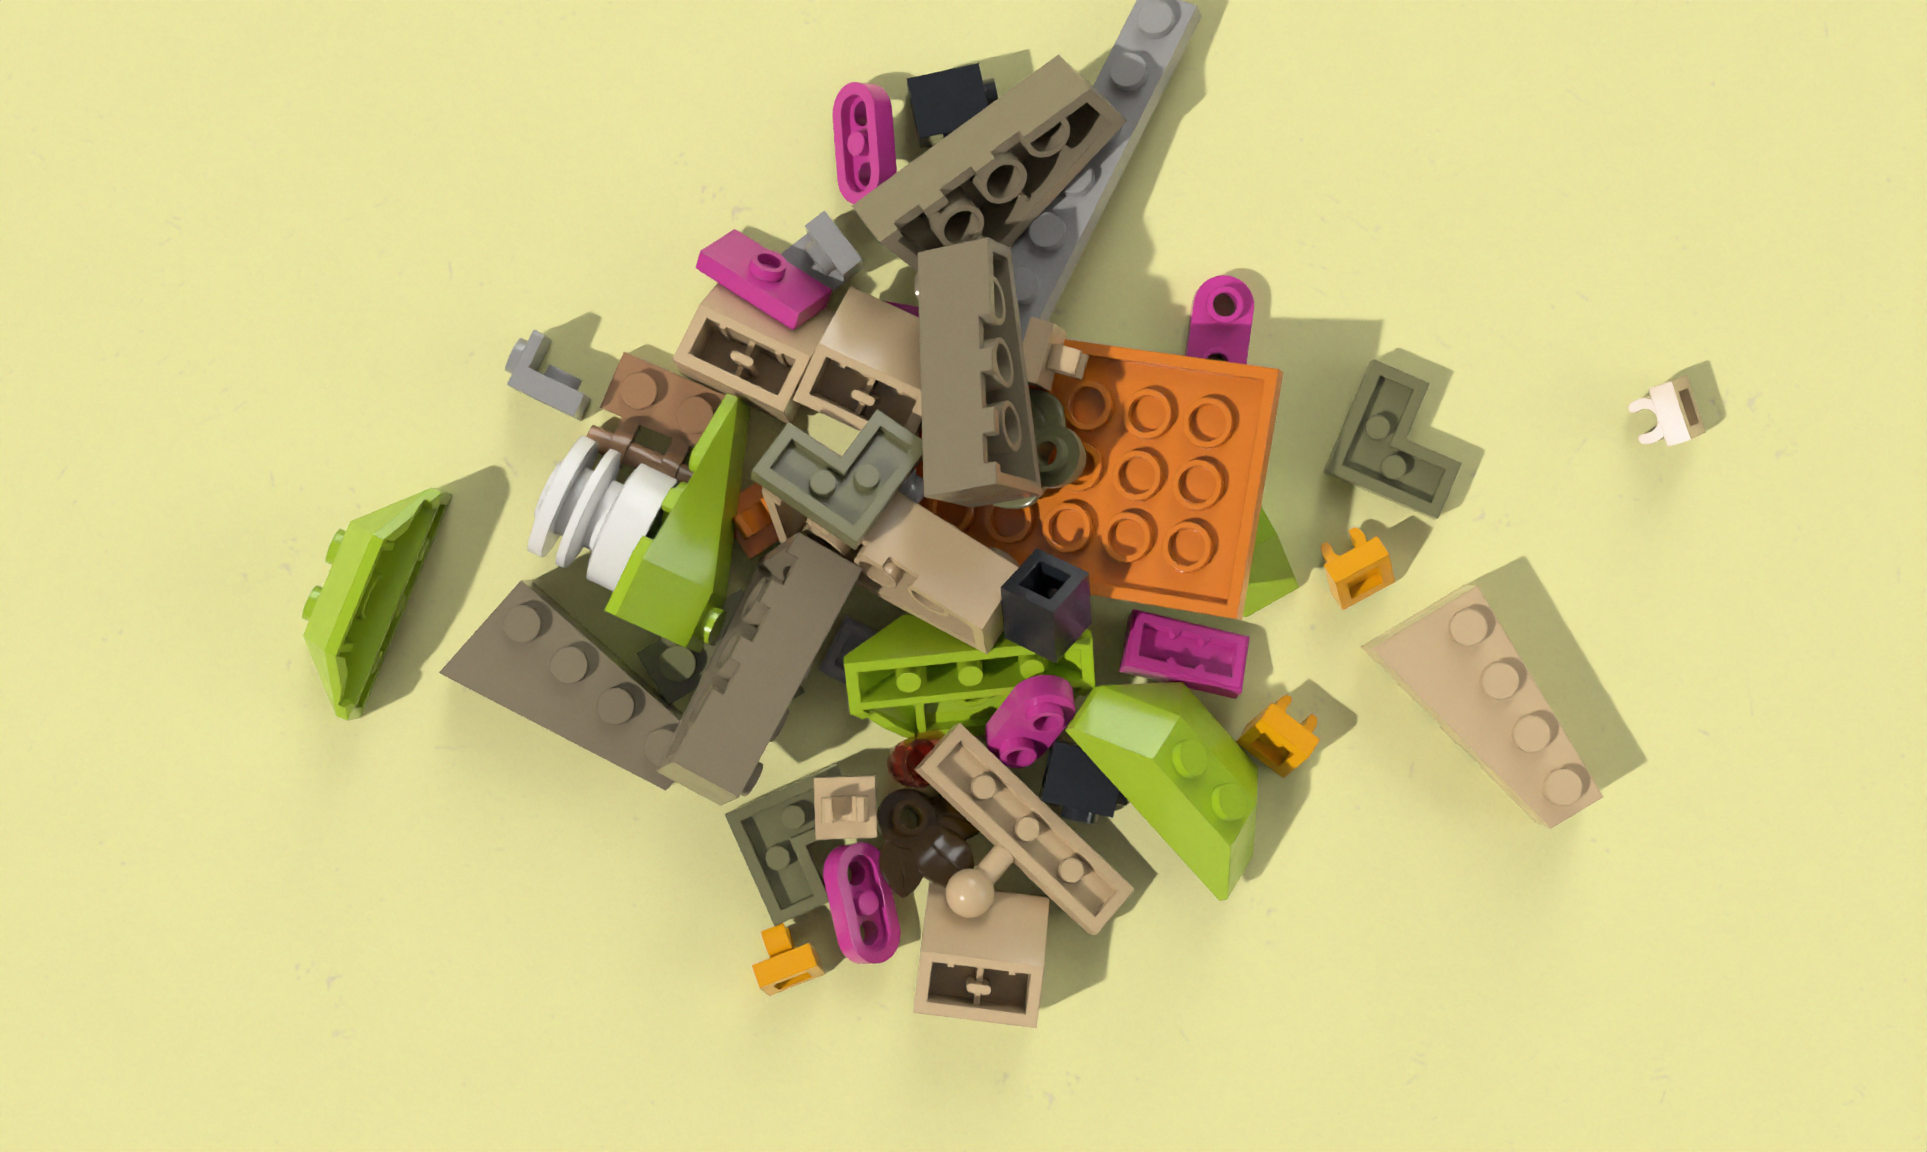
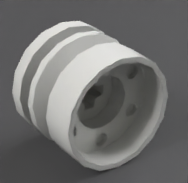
M582 435L574 443L567 456L555 467L541 493L534 512L535 520L528 540L527 551L539 557H546L559 537L562 536L555 564L567 568L585 547L592 551L588 562L586 579L614 591L642 535L652 540L655 539L662 527L664 510H662L661 503L670 488L675 489L680 481L641 463L623 485L616 481L621 453L609 449L602 457L596 469L592 470L598 453L599 442Z

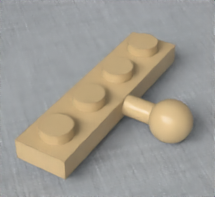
M961 723L953 725L914 769L995 845L975 869L960 870L949 879L945 892L946 900L949 907L959 916L974 918L984 914L991 907L994 900L995 891L993 885L1012 863L1089 935H1097L1135 890Z

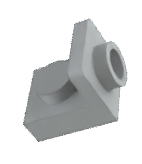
M825 210L805 225L807 234L781 254L787 262L832 289V292L864 268L863 259Z
M534 329L529 340L520 338L509 355L505 371L512 375L507 385L581 421L591 401L589 397L578 391L582 380L552 365L548 366L544 375L538 372L552 340Z

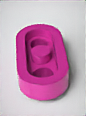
M860 82L848 83L839 91L834 101L832 113L838 186L843 197L852 204H855L897 173L893 114L890 98L881 86Z
M1220 275L1208 279L1198 288L1191 304L1185 356L1207 359L1210 355H1219L1225 362L1247 364L1254 299L1250 289L1244 282L1233 276ZM1227 295L1232 298L1235 304L1232 315L1225 317L1215 312L1213 301L1216 296Z
M1054 675L1034 676L1017 684L985 726L987 749L1007 767L1022 768L1031 765L1047 751L1075 715V703L1071 684L1064 678Z
M864 842L842 844L834 848L825 861L823 876L837 941L842 953L850 961L857 964H876L885 962L894 955L900 942L901 932L892 889L883 879L879 869L880 851L873 845ZM848 866L851 870L850 882L847 875ZM861 925L865 932L863 941L859 929Z

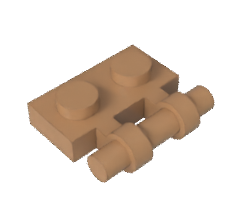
M623 352L600 408L622 417L615 433L592 425L586 437L599 442L598 453L601 455H605L609 449L620 452L619 469L624 464L636 469L642 463L679 480V484L681 482L688 483L694 472L690 471L689 466L684 464L691 447L695 448L725 395ZM641 426L672 439L665 455L635 443Z

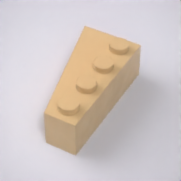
M830 449L832 452H834V453L837 454L838 456L842 457L840 454H838V453H836L835 451H833L832 449ZM764 487L761 491L780 544L798 532L863 568L855 582L856 585L988 655L1004 630L1000 587L1020 567L1018 562L1009 554L995 547L987 548L900 492L896 494L857 549L854 550Z
M1463 585L1361 646L1535 823L1551 829L1603 798L1602 793L1478 585Z

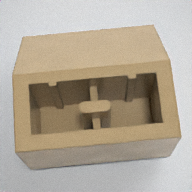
M717 283L700 303L672 360L681 374L725 395L728 392L740 398L747 405L787 424L788 422L792 423L801 405L794 401L793 398L815 349L836 311L826 307L795 330H792Z
M850 286L821 337L793 400L859 431L863 429L878 409L916 436H919L922 429L919 317Z
M929 881L913 1013L1037 1028L1045 966L1050 898L1048 896L994 890L995 896L991 907L981 916L966 918L959 916L949 907L945 895L946 888Z

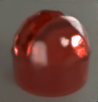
M905 739L898 742L889 751L887 768L892 779L905 787L929 786L930 784L914 769L935 745L927 739Z

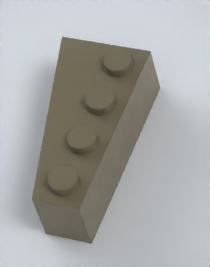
M1058 54L861 198L852 207L879 243L917 272V252L986 237L1010 247L1127 120L1095 86Z
M986 237L917 252L918 272L915 275L914 287L919 302L924 497L973 508L1042 495L1011 248Z
M799 532L761 557L656 771L720 806L739 798L740 795L746 797L752 791L762 773L763 764L759 760L768 743L773 742L781 732L789 715L787 708L799 686L809 674L816 654L863 568Z
M521 580L439 672L449 679L665 791L675 783L670 778L658 773L656 769L679 725L683 713L673 704L669 705L656 689L532 580Z

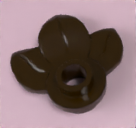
M903 788L890 793L882 800L877 810V828L884 839L878 863L883 879L901 898L907 897L916 889L923 877L934 884L946 888L949 879L956 872L968 868L974 869L972 852L966 840L979 834L980 831L941 794L928 798L918 790ZM902 808H909L916 814L917 824L914 829L906 828L900 822L899 814Z

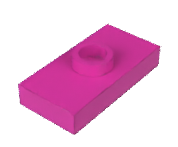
M733 229L702 249L695 267L706 276L792 330H795L826 308L832 293V289L787 262L781 254L766 249L736 229Z
M1133 609L1127 620L1119 672L1165 683L1183 682L1190 689L1236 699L1242 693L1250 637Z

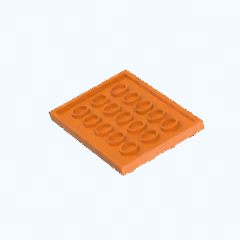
M1065 339L1063 346L1081 350L1082 354L1089 356L1082 380L1055 373L1050 391L1029 386V388L1048 392L1054 395L1063 405L1066 428L1074 431L1079 436L1086 451V465L1080 477L1064 487L1047 488L1035 504L1022 509H1005L993 504L972 508L923 497L918 503L987 548L995 547L1006 552L1018 562L1019 566L1038 548L1089 572L1090 595L1242 620L1284 372L1276 368ZM921 429L920 434H919V436H918V437L921 438V439H922V429ZM1056 447L1052 450L1049 456V465L1053 463V461L1056 458ZM923 459L916 467V475L922 478Z

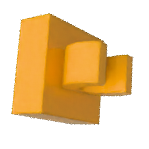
M1356 527L1348 530L1354 549L1343 555L1335 554L1328 542L1321 545L1324 569L1330 591L1342 611L1395 583L1390 555L1378 536L1367 541L1364 533Z
M1288 695L1282 696L1275 703H1270L1245 726L1236 740L1239 745L1282 778H1285L1308 759L1320 741L1312 733L1317 726L1316 716L1311 714L1304 721L1298 723L1286 713V708L1292 701V698Z
M784 923L761 931L770 958L753 964L752 968L759 988L767 995L777 994L826 974L818 951L810 943L796 948L790 929L786 928Z

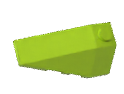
M728 392L691 453L689 470L694 472L688 483L681 482L675 489L671 487L661 503L662 510H664L661 529L653 540L642 535L604 610L698 653L701 652L705 643L710 645L715 641L726 618V611L721 608L727 595L735 525L732 518L737 515L751 411V408L740 398Z

